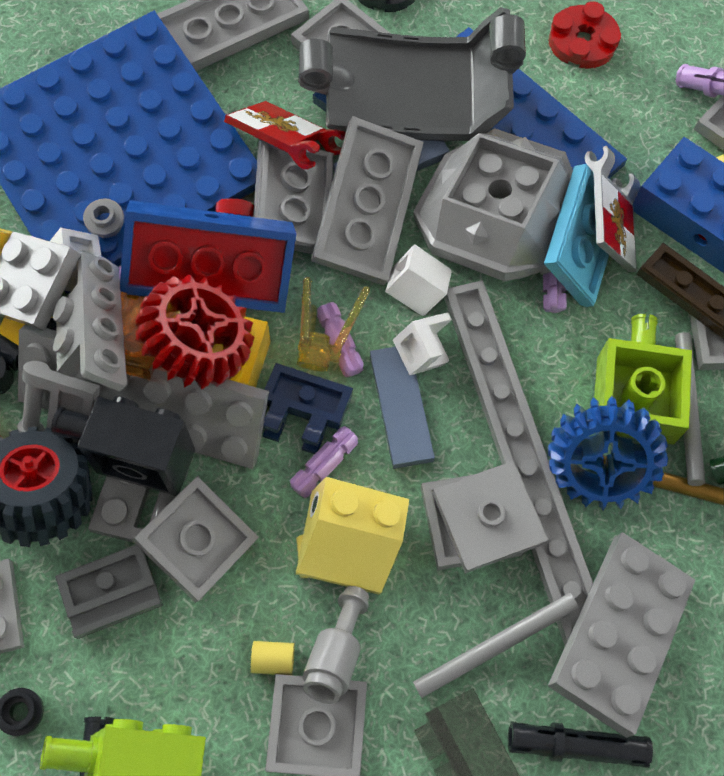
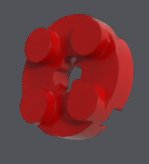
M590 1L585 5L570 6L556 13L552 20L548 41L552 52L561 61L567 64L570 61L574 64H579V68L591 69L600 67L611 60L619 46L621 32L617 22L610 14L605 12L603 5ZM579 32L590 34V41L585 40L584 37L578 38Z

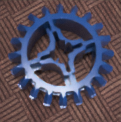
M612 396L607 401L606 406H599L598 400L594 397L590 401L591 408L588 410L576 404L574 407L575 417L563 414L560 419L561 427H554L551 433L553 442H550L548 445V456L551 458L549 460V468L552 474H556V483L559 488L566 487L567 495H569L570 499L581 495V500L585 507L594 500L598 501L599 507L603 511L608 502H615L622 509L624 499L630 498L638 504L640 491L652 494L654 489L653 481H662L664 475L662 467L667 466L668 456L665 451L668 445L666 437L661 434L662 430L659 422L656 419L650 420L649 412L645 407L635 411L634 403L629 399L621 407H617L616 399ZM617 431L632 436L640 444H634L631 439L619 437ZM609 443H611V454L606 456V463L604 464L603 454L608 453ZM582 468L591 469L597 474L590 473Z

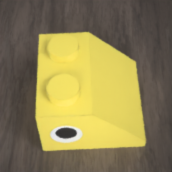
M325 477L311 492L296 575L345 587L357 586L366 592L381 594L403 542L409 499Z

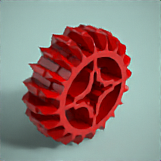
M190 274L181 281L173 276L165 284L159 282L140 305L141 310L135 320V326L138 328L135 341L144 344L141 356L154 358L152 370L162 367L168 371L167 381L175 378V376L180 377L185 388L195 380L202 390L208 387L210 383L218 387L226 379H231L238 374L242 368L241 366H244L250 357V348L253 346L255 339L250 334L253 322L244 319L247 308L237 307L235 305L236 295L226 296L222 292V284L214 288L209 286L206 277L196 283ZM179 311L175 318H166V314ZM215 344L223 345V351L213 353L212 348Z

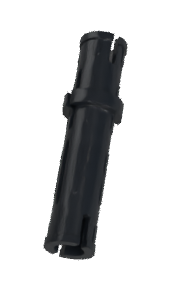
M512 721L508 730L509 753L549 756L550 761L562 762L563 758H573L585 761L627 764L643 768H649L650 763H652L653 745L651 738L648 736H630L626 738L616 733L564 728L563 723L555 722L551 723L550 726H538Z

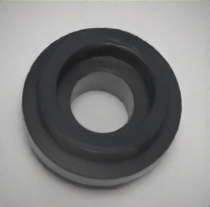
M15 688L1 697L0 729L4 733L12 736H24L38 727L43 718L44 706L42 699L36 692L27 688ZM25 703L28 708V714L23 720L16 721L13 717V710L18 704Z

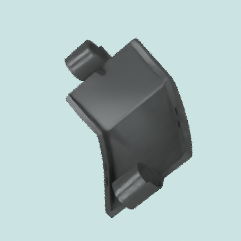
M500 7L487 17L468 37L412 36L332 27L328 32V41L315 38L308 39L300 44L298 82L304 89L327 95L326 126L329 129L346 132L348 123L352 116L417 140L469 141L478 133L486 134L514 107L513 73L523 65V60L526 57L525 23L521 17L510 14L509 9Z

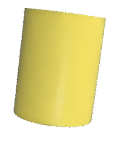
M253 641L251 673L292 675L295 644Z

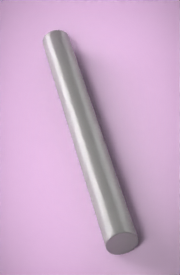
M682 332L675 335L676 348L692 350L689 429L683 434L687 481L691 486H701L705 484V472L692 338L690 333Z
M571 593L562 596L413 681L421 698L429 695L579 609V606Z

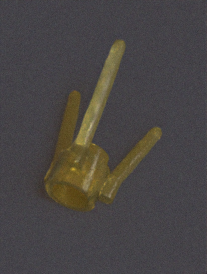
M305 277L303 279L301 329L297 349L299 354L296 363L299 367L312 371L326 372L328 371L330 361L339 362L342 347L370 292L368 286L363 287L334 345H331V338L329 336L315 332L317 307L314 304L311 305V278Z

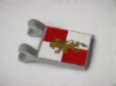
M604 146L602 158L596 161V155L592 151H588L585 154V162L594 173L596 244L625 270L636 272L634 211L632 204L639 192L640 181L633 173H630L628 175L630 178L628 185L622 188V182L618 178H613L612 181L608 178L615 163L614 153L607 146Z

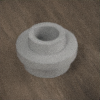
M98 199L87 206L84 211L83 220L91 234L102 238H109L115 236L121 230L124 224V213L117 202L111 199ZM103 213H110L105 220L97 219Z

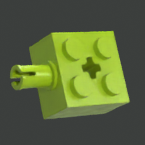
M637 314L631 318V341L608 338L597 357L594 398L598 400L599 406H606L607 401L612 396L616 399L617 407H621L628 399L634 403L635 411L645 407L649 412L650 420L656 419L659 422L662 430L661 434L666 437L667 444L674 445L689 429L692 350L656 345L657 317L650 314L648 323H645L646 314ZM617 431L619 437L635 439L628 434Z
M114 719L113 724H106L103 729L91 735L90 741L46 736L41 753L40 769L85 772L84 776H201L206 737L191 735L192 727L185 725L164 724L162 729L146 731L143 730L144 722Z

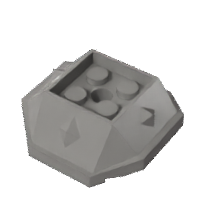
M495 128L486 134L478 133L467 143L444 155L413 211L414 220L429 250L435 256L502 281L525 278L539 272L540 274L551 273L544 265V261L573 170L564 151Z

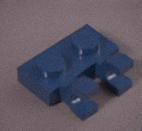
M275 363L264 389L269 391L267 406L270 408L264 420L263 429L265 430L263 437L279 442L287 416L291 414L309 420L301 438L302 442H304L302 451L315 454L321 447L326 428L330 427L336 430L340 428L353 396V388Z

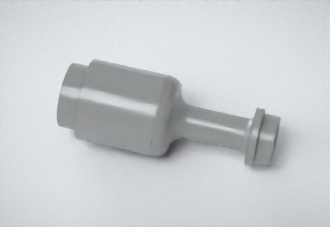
M347 586L343 593L340 594L338 604L342 609L335 628L324 629L318 634L303 673L305 684L303 689L310 698L325 704L336 703L339 701L340 696L344 695L348 690L360 654V643L352 635L358 615L367 612L369 607V595L360 587Z

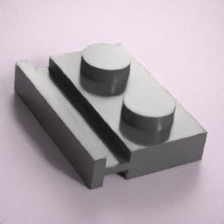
M137 545L55 576L67 617L70 619L73 628L72 633L76 639L83 638L163 606L147 556Z

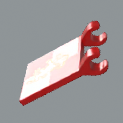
M267 101L226 114L224 120L225 123L287 152L298 167L305 170L316 165L315 161L309 160L306 156V150L310 153L319 152L320 146L315 140H318L327 152L339 155L342 148L336 145L335 136L340 140H344L346 134L344 131L326 130Z

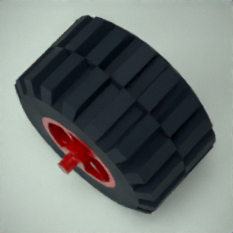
M28 427V431L21 433L17 429L9 432V437L5 439L0 437V534L2 541L12 544L15 540H19L20 546L30 547L32 542L39 541L40 546L50 544L49 539L57 537L61 540L67 537V530L69 528L76 530L82 524L81 516H88L91 509L90 502L93 501L88 462L78 448V442L73 443L70 437L55 435L51 432V428L48 427L45 431H38V427Z

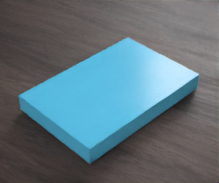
M587 164L574 166L544 265L581 306L590 307L594 306L609 255L596 244L594 173Z

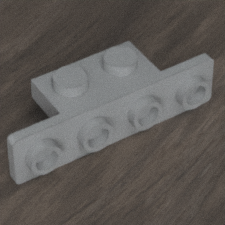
M82 251L77 262L78 284L67 297L63 296L59 299L53 312V320L56 321V337L53 343V350L57 352V372L73 378L81 369V376L83 378L121 391L127 385L119 268L104 257H97Z

